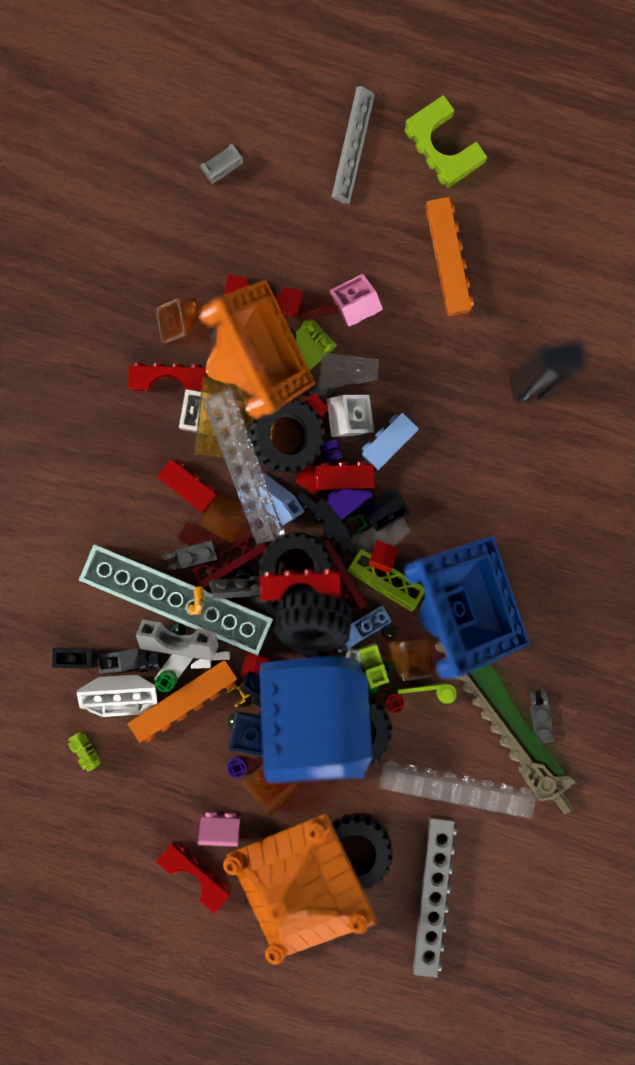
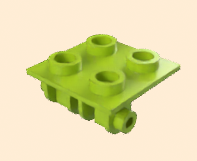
M312 318L306 320L302 327L296 331V343L309 370L313 369L337 346Z
M80 731L68 739L70 742L68 746L73 753H77L80 758L78 762L83 770L86 769L88 772L101 764L99 761L101 759L96 751L89 755L90 752L95 750L94 748L88 752L86 751V748L92 744L83 746L90 742L85 733L83 734Z

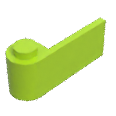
M449 683L397 688L398 694L435 690L437 698L447 704L452 703L457 697L456 689Z

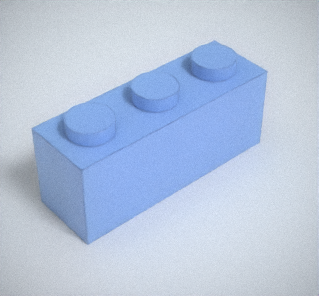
M403 413L400 416L394 415L389 421L391 425L386 430L384 428L380 429L375 435L377 439L373 443L369 441L362 448L364 452L361 455L377 471L419 429Z

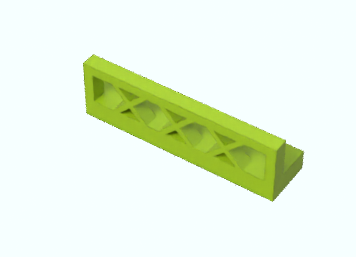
M360 549L347 572L412 612L425 593L424 587L418 583L410 582L405 575L393 568L386 573L385 577H378L374 567H362L357 564L361 555L369 559V562L371 559V554ZM398 577L401 579L403 587H394L391 578ZM414 587L420 591L416 600L409 596L407 588Z

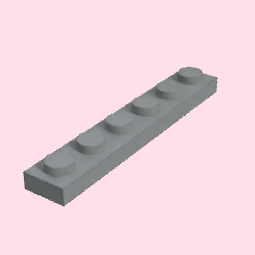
M363 86L356 88L332 192V198L344 204H350L375 95Z

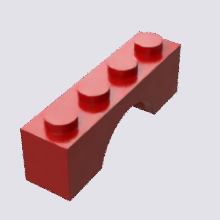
M228 274L223 297L248 287L247 278ZM284 287L274 297L284 317H298L303 291Z
M134 363V366H129L128 389L130 391L150 392L151 387L156 381L171 377L179 380L185 390L206 393V368H202L203 365L193 364L191 367H183V364H172V367H164V364L154 363L153 366H145V363Z
M335 569L323 570V574H316V570L304 571L303 575H296V571L284 572L282 576H276V572L264 573V576L260 577L261 601L282 600L287 589L295 584H308L315 588L318 593L333 595L335 598L341 597L340 573H335Z
M172 841L158 857L156 863L169 875L180 871L193 874L199 880L202 889L199 901L214 914L230 896L229 886L225 882H219L214 878L215 874L209 868L204 869L197 857L187 854L185 852L186 848L181 843Z

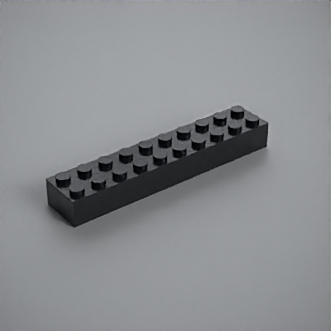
M583 340L540 346L510 378L513 401L519 400V403H526L538 397V400L549 399L550 396H553L552 394L559 391V388H563L567 382L574 379V376L581 373L582 369L587 366Z

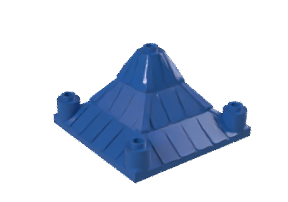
M494 535L410 563L406 566L405 575L407 579L412 583L422 581L424 585L425 600L419 611V620L426 630L440 639L447 652L448 658L441 659L437 667L438 673L442 678L448 679L453 677L454 679L530 646Z

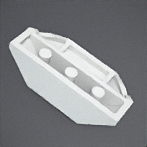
M138 675L98 677L77 690L79 708L86 709L101 717L141 715L152 705L157 704L155 685Z

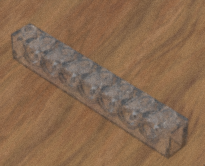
M232 389L213 393L202 400L245 511L246 518L250 524L252 534L257 544L276 540L285 532Z

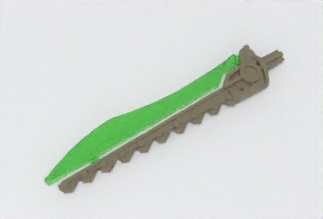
M438 640L435 644L436 650L446 653L445 658H448L444 646ZM490 664L470 672L533 757L538 761L546 762L556 775H552L543 763L530 759L469 676L465 674L458 677V679L465 681L464 685H462L463 691L474 694L472 699L473 705L483 708L481 712L482 718L493 722L490 726L491 732L502 736L499 739L500 745L511 749L509 753L510 759L520 762L518 767L519 773H522L521 775L538 800H554L564 815L571 812L574 808L564 795V792L571 785L575 784V780L569 775H564L562 767L525 724L509 698L498 673Z

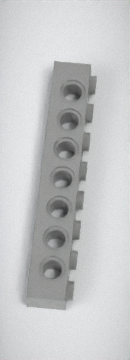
M431 815L429 817L413 962L414 975L437 978L438 971L441 972L442 959H439L440 952L444 951V940L441 939L442 932H446L444 913H448L449 902L446 901V893L450 894L451 889L448 875L452 874L453 863L450 862V857L455 852V843H452L453 835L456 836L457 824H454L453 818ZM439 834L447 835V839L444 842L437 841ZM443 853L445 857L442 861H436L434 859L435 855ZM437 872L443 874L439 881L432 879L433 875ZM433 892L440 893V897L437 900H432L430 896ZM435 911L438 913L436 919L428 918L430 912ZM429 931L436 932V936L432 939L427 938L426 934ZM430 950L434 952V955L431 958H426L424 956V953L426 951Z

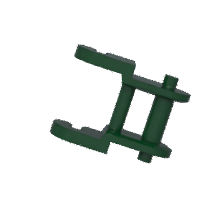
M359 512L358 516L353 517L352 515L342 521L345 523L352 519L358 527V531L351 534L350 538L361 533V529L364 527L369 528L368 525L371 522L367 523L364 517L365 512ZM359 517L361 518L364 526L360 527L358 521L356 520Z

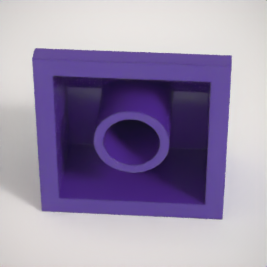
M336 489L328 496L327 504L343 520L369 500L372 494L365 491L348 489L338 491Z

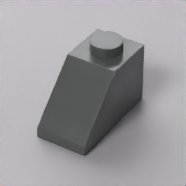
M137 648L96 655L99 674L140 667Z

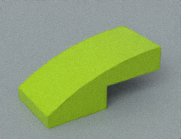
M373 643L358 648L370 687L373 688L388 683L389 679L377 644Z

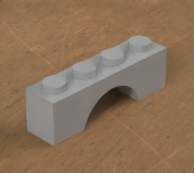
M142 620L136 633L140 649L213 661L219 646L215 631L196 629L191 635H177L167 630L160 622Z

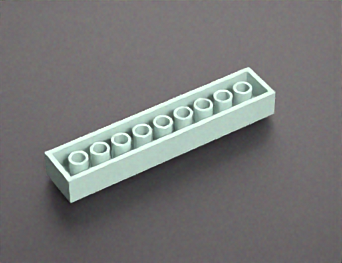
M93 545L79 578V581L194 629L215 631L218 639L256 655L259 654L273 621L269 616L226 598H213L212 593L204 590L205 602L201 613L197 616L196 614L190 615L189 605H195L194 588L197 586L99 545Z

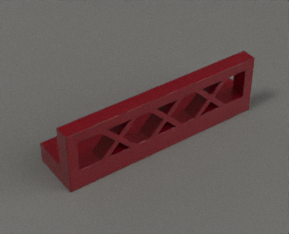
M255 530L217 553L218 558H228L226 566L223 568L214 567L216 560L201 563L191 570L197 578L200 587L206 588L209 586L210 580L223 578L236 568L262 554L265 548L267 549V546L258 531ZM256 535L260 545L254 549L248 548V540ZM235 547L243 548L241 557L237 559L231 557L232 549ZM202 567L211 568L210 575L202 580L197 570Z
M329 539L322 542L330 552L333 566L337 569L336 573H340L342 578L340 582H344L347 586L345 594H341V596H344L343 601L345 602L346 597L355 600L358 606L352 609V614L366 607L367 604Z

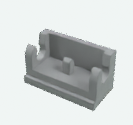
M230 144L227 149L207 163L201 164L200 167L210 182L214 184L243 164V158L234 145Z

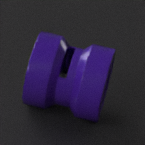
M338 439L325 442L323 446H320L321 451L325 454V463L343 458L342 452L338 448Z
M240 756L233 757L227 766L229 775L234 778L242 777L247 770V762Z

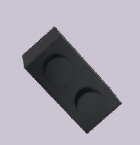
M396 487L362 506L376 532L410 514L404 499Z
M52 648V668L91 669L95 667V648Z

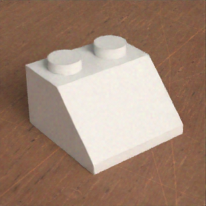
M340 395L327 399L332 437L374 433L369 395Z

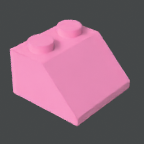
M364 274L329 290L348 326L357 324L361 320L383 310L377 292Z
M207 811L206 814H202L198 845L238 846L241 816H236L237 813L235 812L217 815V812Z

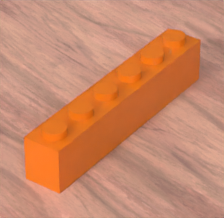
M450 197L427 201V217L447 317L470 313L474 302L472 295L468 293L470 282L468 276L465 277L464 273L466 261L465 258H461L460 251H463L461 239L458 240L457 238L459 226L453 217V214H455L454 202H450Z
M223 660L127 724L139 743L142 741L148 743L156 737L155 733L159 730L163 733L171 728L172 725L170 723L177 719L180 722L188 716L187 712L191 709L197 711L203 707V701L209 698L212 701L221 695L219 691L223 688L229 690L235 686V681L238 677L228 661Z

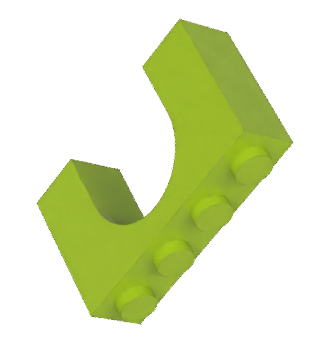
M443 95L406 120L404 130L410 139L413 138L416 142L415 146L419 153H423L426 156L428 166L431 169H435L438 173L437 178L442 185L445 184L449 188L486 162L487 156L477 142L462 152L451 156L441 154L433 147L431 142L432 132L452 118L454 114L453 107Z

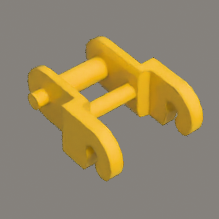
M235 685L226 692L229 693L235 688L239 690L243 700L235 704V707L244 703L246 701L245 698L250 695L245 696L240 686Z

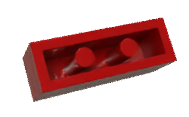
M170 459L157 478L204 514L217 497L214 493L216 489L208 483L203 485L199 482L201 477L193 471L190 474L185 471L186 466L179 460L174 462Z
M339 462L337 466H330V463H318V466L313 468L314 491L373 489V465H367V462H356V465L349 466V462Z

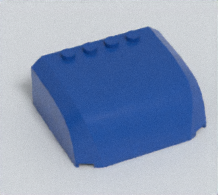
M320 657L262 663L260 669L263 765L266 781L276 784L364 778L368 764H370L372 759L368 678L361 669L358 660L344 657Z

